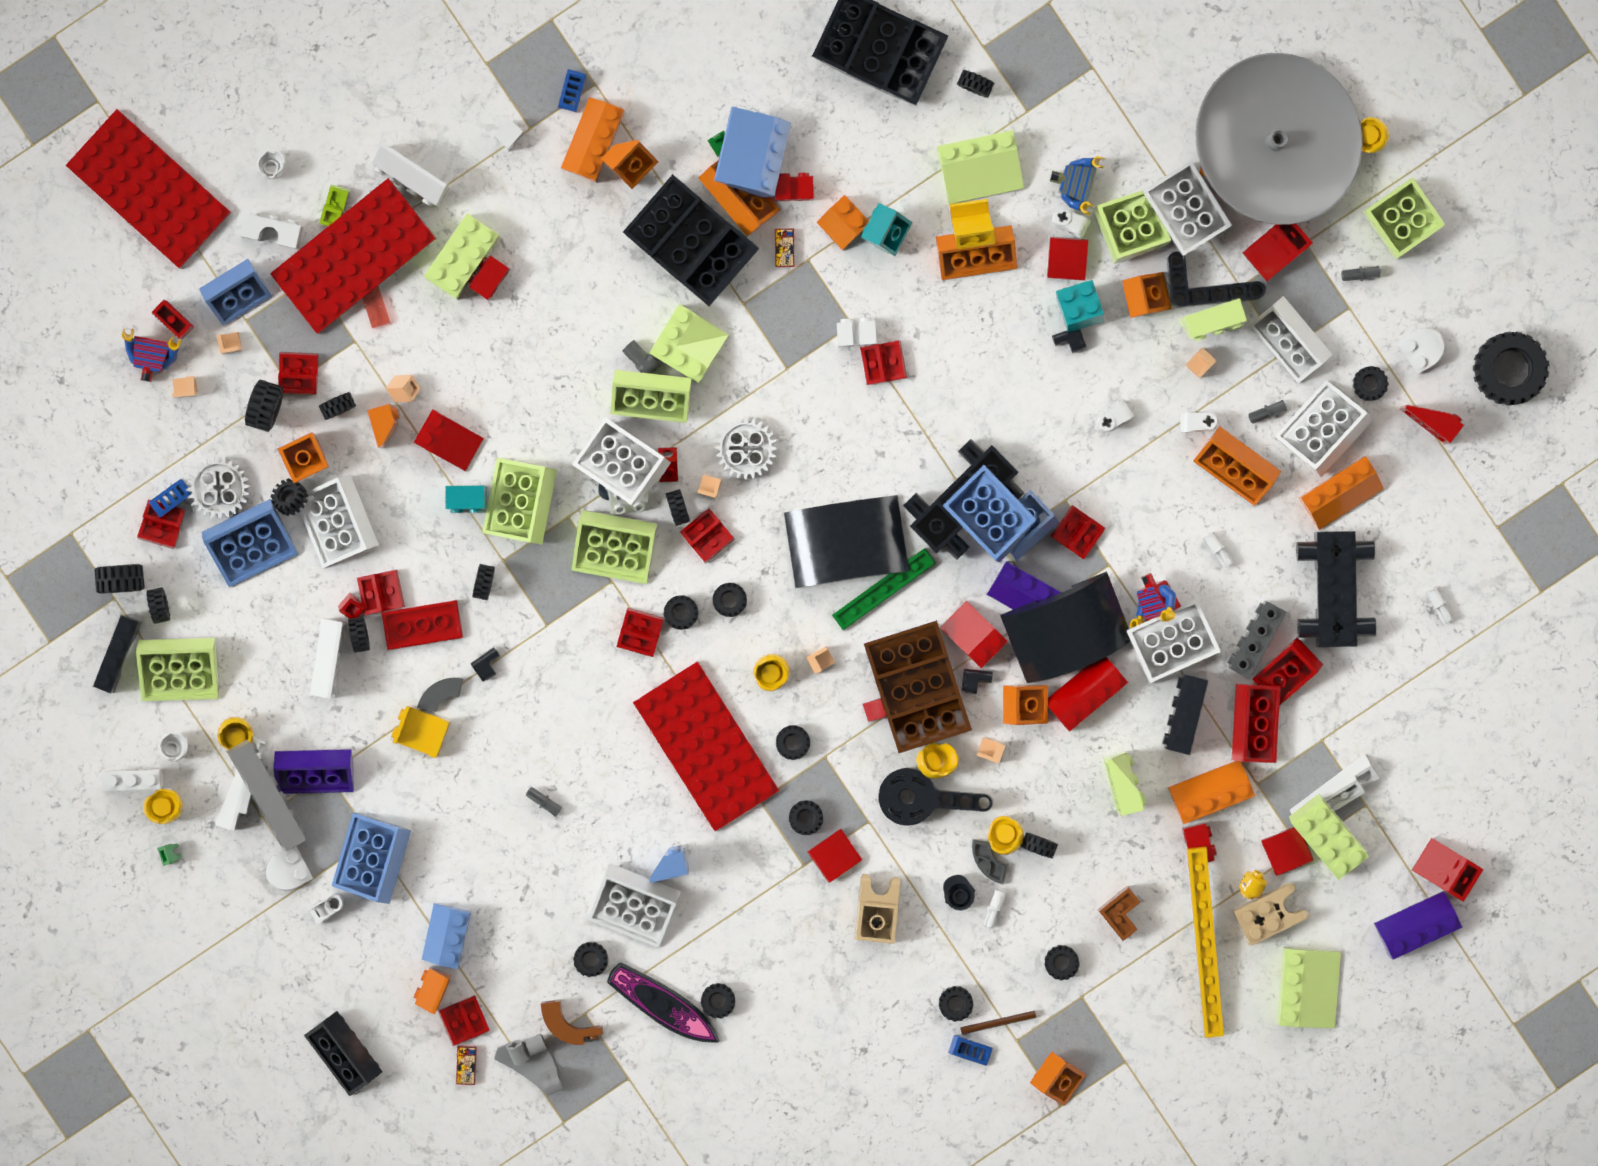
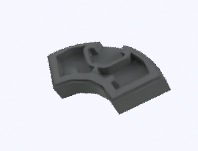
M446 678L434 683L423 693L417 708L436 712L439 704L445 699L460 696L463 678Z
M972 839V853L978 868L989 879L1003 884L1007 865L1000 863L994 857L990 842Z

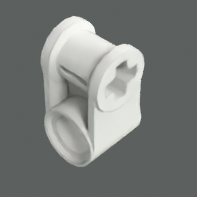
M1064 208L1057 210L1052 217L1054 225L1079 238L1084 237L1091 222L1088 218ZM1063 213L1066 220L1060 222V218L1057 215Z
M1125 400L1101 415L1097 419L1096 425L1100 431L1108 432L1127 422L1134 415ZM1103 418L1105 420H1110V423L1108 424L1109 428L1107 426H1102V423L1104 422Z
M1180 413L1181 433L1212 430L1217 425V417L1213 413ZM1207 416L1210 417V420L1214 421V423L1210 424V427L1203 423Z
M335 893L308 907L307 911L311 912L317 925L341 910L345 905V900L342 895ZM332 898L338 899V908H334L331 905Z

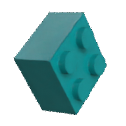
M878 203L872 212L869 223L864 227L861 237L876 248L896 256L913 222L898 211Z
M1093 280L1056 291V299L1068 333L1104 322V312Z
M445 486V509H449L450 513H463V509H469V513H482V509H487V486Z

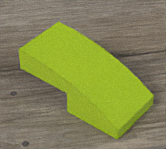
M335 185L330 186L319 224L329 226L343 215L350 190Z

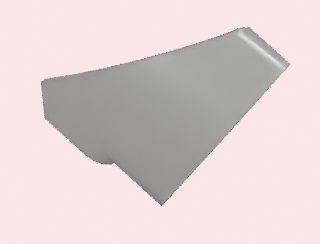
M542 1034L524 1041L514 1040L497 1047L494 1060L510 1067L527 1078L547 1096L564 1089Z

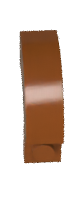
M561 999L541 1002L543 1020L550 1032L558 1039L569 1044L584 1045L585 1037H588V1040L598 1039L599 1035H603L602 1025L580 1028L569 1024L562 1013Z

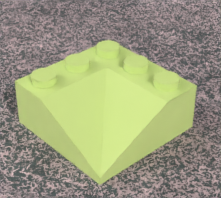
M1413 177L1362 212L1394 259L1399 258L1445 226V223Z
M1142 191L1097 205L1094 210L1114 264L1166 247L1171 241L1167 230Z
M1239 298L1184 316L1179 321L1189 339L1195 338V341L1207 338L1206 334L1212 332L1214 335L1224 333V329L1227 328L1228 332L1239 329L1247 319Z
M679 304L649 354L686 377L692 378L693 381L699 384L729 335Z
M1125 751L1103 757L1117 813L1124 816L1143 811L1146 800L1144 794L1139 792L1135 786L1138 784L1136 773L1132 774L1130 766H1134L1131 755H1127Z

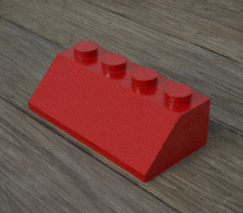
M1105 657L1084 667L1048 697V708L1070 732L1128 684V681L1111 661Z
M1235 685L1232 761L1276 763L1281 686Z

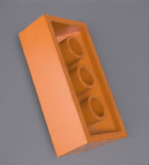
M589 97L561 169L596 183L604 165L601 158L610 150L625 110Z
M716 161L698 178L748 237L776 215L780 208L770 197L762 198L714 181L718 161Z
M1012 225L994 228L995 244L957 250L954 234L936 236L941 279L947 280L1017 269L1015 238Z
M1220 426L1193 460V462L1253 506H1256L1281 473V470Z
M1363 456L1300 496L1299 500L1320 530L1384 488L1366 456Z
M1233 761L1168 787L1183 824L1255 797L1249 778L1239 761Z

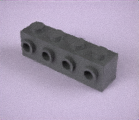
M1268 601L1259 603L1255 610L1257 616L1254 620L1251 619L1246 627V630H1248L1246 636H1241L1236 645L1239 647L1236 654L1232 653L1227 662L1230 664L1228 666L1229 669L1247 679H1250L1287 613Z

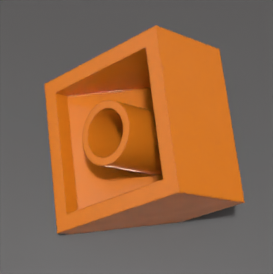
M638 140L613 145L601 158L631 189L659 162Z
M844 194L816 223L843 251L863 232L869 220Z
M1164 272L1122 280L1130 318L1172 309Z
M391 404L367 410L379 448L386 447L398 425L397 419H400L398 409Z
M313 432L278 448L293 483L299 482L329 467L323 449Z
M1003 685V724H1048V685Z
M430 967L429 970H424L421 980L424 981L422 987L417 988L413 997L416 999L415 1004L435 1014L438 1011L452 975Z
M1051 1052L1030 1083L1046 1096L1065 1106L1086 1074L1059 1055Z

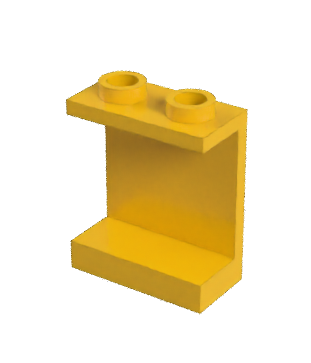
M988 199L950 204L951 221L957 250L995 244L994 227L991 224Z
M410 706L401 709L398 719L401 720L398 727H394L391 735L394 738L393 743L407 746L426 753L430 757L437 758L450 721Z

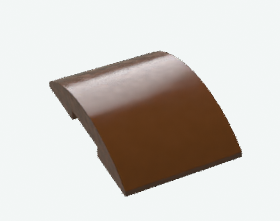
M937 620L864 643L898 753L972 730Z

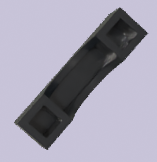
M126 615L120 616L93 687L110 694L115 692L121 677L125 658L136 639L142 621Z

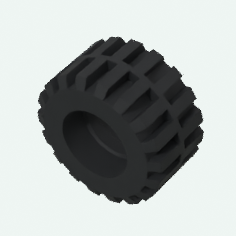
M261 379L255 384L246 408L245 425L266 432L273 428L283 399L282 386Z
M114 565L94 569L96 592L99 594L132 592L145 589L143 565Z

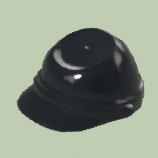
M957 874L945 880L943 885L945 903L957 911L970 908L974 903L975 889L966 877Z

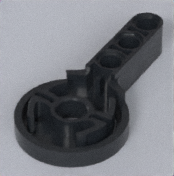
M901 768L890 773L883 780L878 794L879 805L884 815L892 822L904 826L915 825L924 821L936 808L986 812L993 806V798L989 794L939 790L930 778L914 768ZM905 789H910L915 794V799L911 804H905L901 800V792ZM943 794L951 797L949 805H944L941 802ZM962 796L969 797V806L961 805L960 798ZM985 797L989 800L987 808H982L979 805L980 798Z

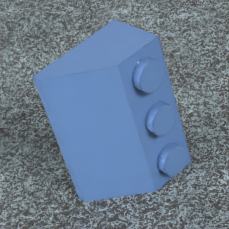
M246 259L199 288L205 302L223 326L272 297L249 259Z
M1031 489L1019 499V502L1037 521L1010 552L1016 561L1060 523Z
M680 846L668 848L649 878L650 883L688 875L689 866L685 848L680 849Z
M434 903L422 960L458 969L471 911Z

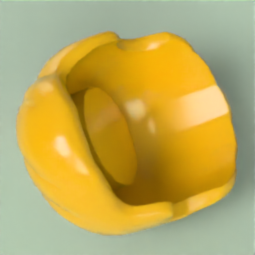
M1367 117L1360 122L1363 141L1362 151L1377 153L1387 146L1390 132L1385 123L1380 119Z
M778 654L763 655L755 663L753 669V676L758 686L765 691H775L787 682L790 673L788 662Z
M238 716L229 717L218 728V742L227 750L245 740L252 743V727L244 718Z
M931 743L926 745L916 756L919 770L926 777L933 779L943 778L952 774L957 769L959 761L956 750L947 743Z
M169 789L155 791L145 799L143 804L144 814L150 821L156 824H170L176 821L183 809L180 795Z
M999 816L992 821L989 827L988 840L994 852L1000 855H1009L1016 852L1022 845L1024 839L1023 829L1017 820H1013L1009 816Z

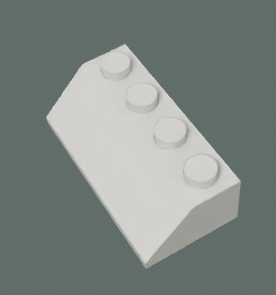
M383 142L381 143L372 161V164L376 166L374 170L383 176L385 173L391 176L390 180L396 185L400 186L403 184L408 187L406 189L408 193L414 197L417 194L423 197L422 202L432 207L435 205L438 207L450 187Z
M1284 296L1249 324L1298 383L1333 355Z
M322 619L321 622H318L316 633L319 634V640L315 641L314 644L316 659L312 660L311 663L313 678L309 679L308 682L310 695L328 699L335 698L347 622Z

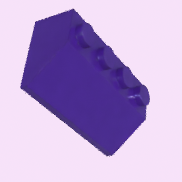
M1005 561L986 595L1011 609H1016L1033 601L1038 603L1062 592Z
M352 749L275 751L273 771L275 780L278 783L276 785L278 792L282 791L283 794L354 792Z
M1444 891L1374 923L1383 945L1392 960L1463 928Z

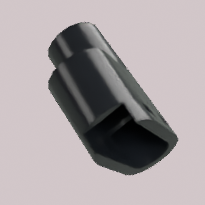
M1081 329L1069 333L1066 330L1052 335L1055 346L1068 342L1072 354L1086 347Z
M494 647L470 663L483 682L496 675L490 663L500 657Z
M964 668L962 691L977 694L978 682L992 683L993 672Z

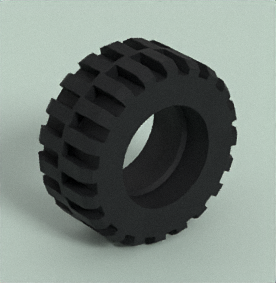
M1504 332L1489 338L1478 349L1479 352L1474 358L1475 365H1473V371L1475 372L1474 381L1478 383L1479 387L1477 388L1485 394L1486 398L1493 400L1497 404L1518 405L1532 400L1545 387L1546 378L1549 377V360L1546 359V351L1542 350L1541 344L1533 340L1532 336L1524 335L1522 332ZM1509 350L1521 353L1528 363L1526 379L1520 385L1514 387L1501 384L1495 377L1493 368L1496 358L1501 353Z

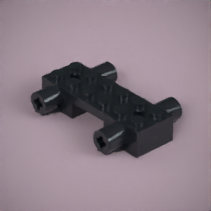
M972 439L958 451L971 466L930 506L917 492L903 505L916 519L909 527L935 553H938L944 547L956 560L970 546L957 534L963 526L943 505L983 465L990 469L995 468V477L1018 500L1025 494L1012 480L1019 472L993 445L984 452ZM934 521L941 523V530L939 532L932 530V523Z
M1356 531L1314 532V542H1296V560L1315 561V570H1317L1316 618L1297 620L1298 638H1316V647H1357V637L1376 636L1375 617L1357 618L1356 560L1375 559L1374 541H1356ZM1335 546L1339 548V553L1334 556V553H1331V549H1334ZM1336 622H1338V625H1340L1341 627L1338 630V633H1335V630H1332V626H1335Z

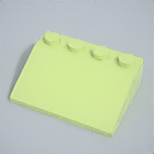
M1013 130L937 147L949 204L1024 189Z
M497 458L482 533L542 545L557 469Z
M582 510L578 522L571 571L647 584L657 523Z
M215 638L138 641L136 657L142 701L219 698Z
M1283 947L1277 1024L1279 1026L1335 1028L1341 952Z

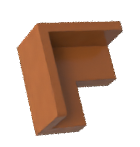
M1128 886L1097 909L1122 941L1138 930L1126 914L1141 902Z

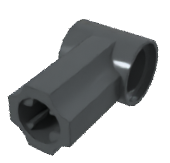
M635 340L631 341L622 350L641 373L653 374L660 367L659 363L650 354H647Z

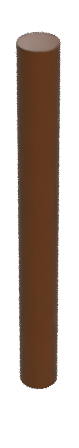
M1033 1010L960 1027L961 1034L1036 1018V1013Z

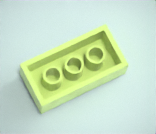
M467 213L424 277L455 299H458L468 285L469 279L477 272L480 263L488 256L500 236Z
M615 370L610 414L687 423L692 378Z
M1320 794L1289 816L1291 824L1338 880L1369 857L1363 845Z

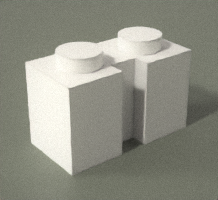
M870 317L859 318L860 322H852V319H840V323H837L838 347L877 344L875 321H871Z

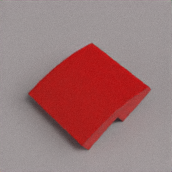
M1050 237L1047 278L1085 281L1088 239Z
M901 340L860 347L867 385L907 378Z
M280 352L278 385L283 387V393L317 394L318 353Z
M147 502L137 539L175 549L185 510L175 507L160 518ZM157 502L162 510L166 509L162 503Z
M1071 505L1050 537L1084 560L1106 528Z
M710 508L680 531L681 535L705 563L735 540Z
M397 570L357 578L361 601L366 607L364 615L405 607Z
M627 607L616 647L653 657L664 618Z
M1295 827L1261 840L1276 876L1314 860L1307 842Z
M842 829L837 830L807 851L828 883L862 861V858Z
M475 995L438 1010L452 1046L490 1031Z

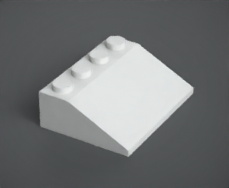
M1192 161L1187 162L1142 191L1182 256L1232 226Z
M1326 380L1275 437L1307 467L1322 477L1372 423V419L1365 410Z
M604 418L572 465L633 506L661 478L670 462L652 448L607 418Z
M351 474L336 478L306 492L308 494L306 498L308 501L303 503L305 507L304 509L300 508V513L322 568L379 546Z
M1197 599L1173 611L1176 616L1169 622H1163L1160 617H1156L1127 630L1149 684L1221 652Z
M610 863L588 920L659 948L681 891L658 882L650 883L648 878Z

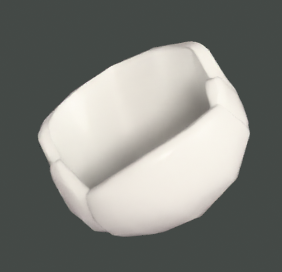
M278 150L266 151L259 157L256 164L258 173L265 179H277L284 174L286 169L285 158Z
M179 732L166 734L159 741L158 750L160 756L170 762L181 760L187 754V738Z

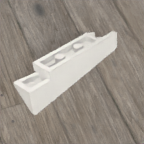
M253 738V742L259 750L256 754L261 760L266 741ZM238 771L216 820L217 826L232 831L237 830L240 813H249L252 795Z
M1362 755L1291 808L1290 812L1293 814L1318 794L1336 811L1364 794L1365 791L1362 786L1378 780L1379 776L1366 755Z

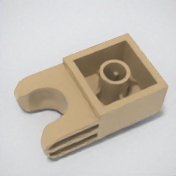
M862 874L854 940L895 943L900 891L899 877H893L889 882L888 890L882 895H877L871 888V877L868 874ZM877 917L878 921H881L877 928H874L872 920Z
M1287 883L1232 910L1250 946L1309 917L1306 910L1301 909L1296 912H1287L1284 909L1285 898L1295 891L1294 883ZM1257 915L1263 917L1261 924L1254 923V920H1257L1255 918Z

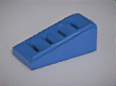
M570 69L567 70L558 108L577 112L587 77L586 74ZM570 77L581 79L580 83L570 80ZM568 85H574L579 88L578 90L568 88ZM566 92L577 94L576 98L567 96ZM564 99H566L569 101H573L575 103L574 105H570L563 102Z
M179 479L148 503L161 518L188 499L187 497L192 492L186 491L188 486L182 479ZM177 487H179L180 490L183 492V496L177 490ZM171 491L175 494L178 500H175L173 498V496L170 494ZM164 496H166L168 500L171 502L170 506L163 498ZM160 500L166 509L162 510L157 501Z
M954 1035L948 1053L987 1066L993 1048ZM967 1044H970L969 1047H968L967 1053H966V1055H965L964 1052H965L966 1046H967ZM976 1046L977 1049H976L975 1055H974V1057H971V1056H972V1053H973V1050H974V1047ZM981 1049H985L982 1059H978Z

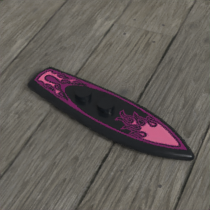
M622 962L618 963L611 970L607 983L655 1022L691 1040L719 1043L720 1040L709 1020L682 995Z

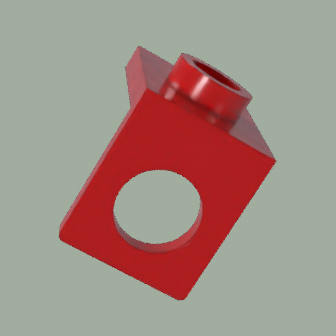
M677 447L658 448L660 455L665 452L673 454L670 457H665L670 462V465L659 479V482H678Z

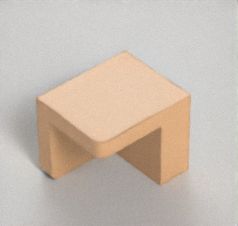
M239 332L217 335L220 354L225 355L242 351Z
M1201 348L1187 362L1186 366L1200 378L1217 360L1204 348Z
M396 375L386 387L394 402H412L421 389L412 375Z
M195 376L173 379V398L198 396Z
M703 475L698 493L717 498L721 479Z
M826 646L806 657L815 674L835 663Z
M982 738L977 756L999 764L1005 745Z

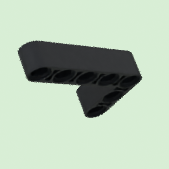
M1175 251L1167 258L1171 303L1177 308L1227 303L1239 298L1241 301L1256 300L1263 297L1266 293V287L1260 281L1189 288L1185 256H1182L1179 251ZM1174 255L1179 256L1181 259V263L1178 266L1173 265L1171 262V258ZM1176 274L1181 275L1183 278V282L1180 285L1175 284L1173 281V277ZM1254 285H1258L1261 288V294L1258 296L1252 293ZM1235 287L1242 290V296L1239 298L1235 297L1232 293ZM1216 289L1223 292V298L1217 300L1213 295ZM1197 291L1204 294V300L1201 302L1196 301L1194 298V294ZM1180 293L1185 296L1183 304L1176 302V294Z

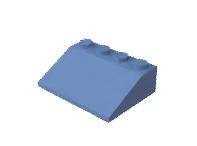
M731 107L714 181L762 198L774 196L791 122L775 116Z
M985 465L943 505L990 556L998 562H1001L1015 548L1037 521Z
M271 499L201 532L203 542L228 587L298 555L278 511L271 503Z
M353 813L331 886L378 903L390 904L411 830Z

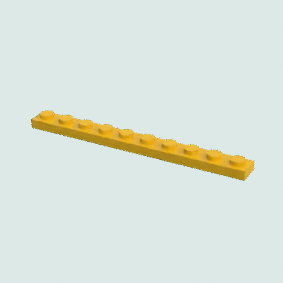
M1188 848L1187 859L1204 1037L1224 1036L1207 848Z

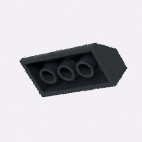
M1182 674V678L1178 677L1176 688L1179 689L1178 694L1173 697L1171 707H1174L1173 714H1169L1167 725L1170 727L1168 733H1164L1162 744H1165V749L1190 755L1208 680Z
M338 1011L331 1014L304 1035L349 1097L383 1072L379 1064L372 1058L367 1048L363 1046L355 1032L351 1030Z

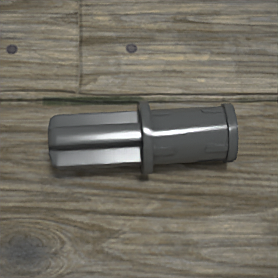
M1379 265L1365 268L1359 266L1356 269L1342 270L1341 277L1343 281H1363L1369 278H1380Z
M1281 400L1269 406L1264 405V408L1249 413L1248 417L1250 422L1254 424L1267 418L1272 419V416L1286 412L1287 408L1284 401Z
M530 787L526 792V797L540 805V809L544 808L555 817L561 811L562 806L548 798V795H543L533 787Z

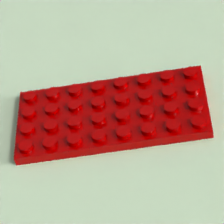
M118 109L109 116L65 165L179 269L231 213Z
M387 178L273 270L270 275L313 330L319 334L437 238L390 178Z
M698 661L633 702L714 831L719 830L780 791Z

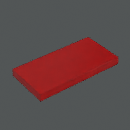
M457 600L381 612L387 650L463 638Z

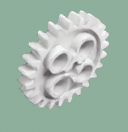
M745 417L743 423L739 418H737V424L730 421L731 427L724 426L726 432H719L722 439H716L720 443V446L715 447V449L720 450L716 457H722L719 464L725 463L726 465L723 470L725 471L730 468L729 475L736 472L737 478L744 474V479L746 480L748 474H751V477L754 479L756 472L761 476L762 468L768 471L766 464L773 465L769 459L776 458V455L772 454V451L777 450L776 447H772L776 440H770L773 432L767 434L766 431L769 427L762 428V421L756 425L755 418H753L751 423L748 422L747 417ZM735 433L742 436V441L739 444H734L731 441V436ZM759 434L761 442L759 444L751 443V435ZM744 443H748L749 447H763V450H748V454H744L743 450H729V447H743ZM735 452L740 453L742 456V460L739 463L731 461V455ZM759 453L761 456L760 462L752 463L750 461L751 454Z
M215 457L213 463L208 458L206 459L207 465L201 461L199 463L201 469L195 466L193 469L196 474H189L193 480L187 481V484L191 485V487L187 488L186 491L192 492L187 498L194 499L191 506L198 505L196 512L201 509L204 510L203 516L210 513V519H213L215 514H217L218 520L221 519L222 514L226 518L229 517V512L235 515V508L242 509L239 503H246V500L242 497L249 495V493L244 491V489L249 488V485L244 484L248 478L241 477L245 471L238 472L239 465L233 467V460L227 464L224 457L221 462ZM216 471L219 473L218 486L222 487V490L219 491L220 505H217V490L213 489L217 484ZM224 473L231 476L230 483H225L222 480ZM203 475H210L212 483H204ZM226 492L230 493L233 497L232 502H226L223 494ZM206 493L213 496L214 500L212 503H207L204 500Z

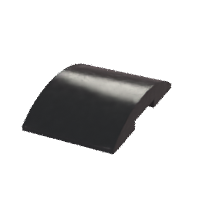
M838 0L812 57L855 80L916 106L949 35L915 19L912 20L874 0Z
M673 174L623 231L640 249L709 307L760 249Z
M898 495L841 502L784 513L795 589L909 571Z
M1107 571L1071 586L1072 589L1038 603L1036 601L1030 602L1000 615L1026 683L1047 680L1076 671L1111 655L1131 642L1127 633L1129 627Z

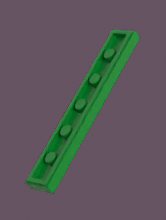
M926 548L922 549L908 560L909 571L886 575L832 614L833 618L842 630L846 629L928 570L936 562Z

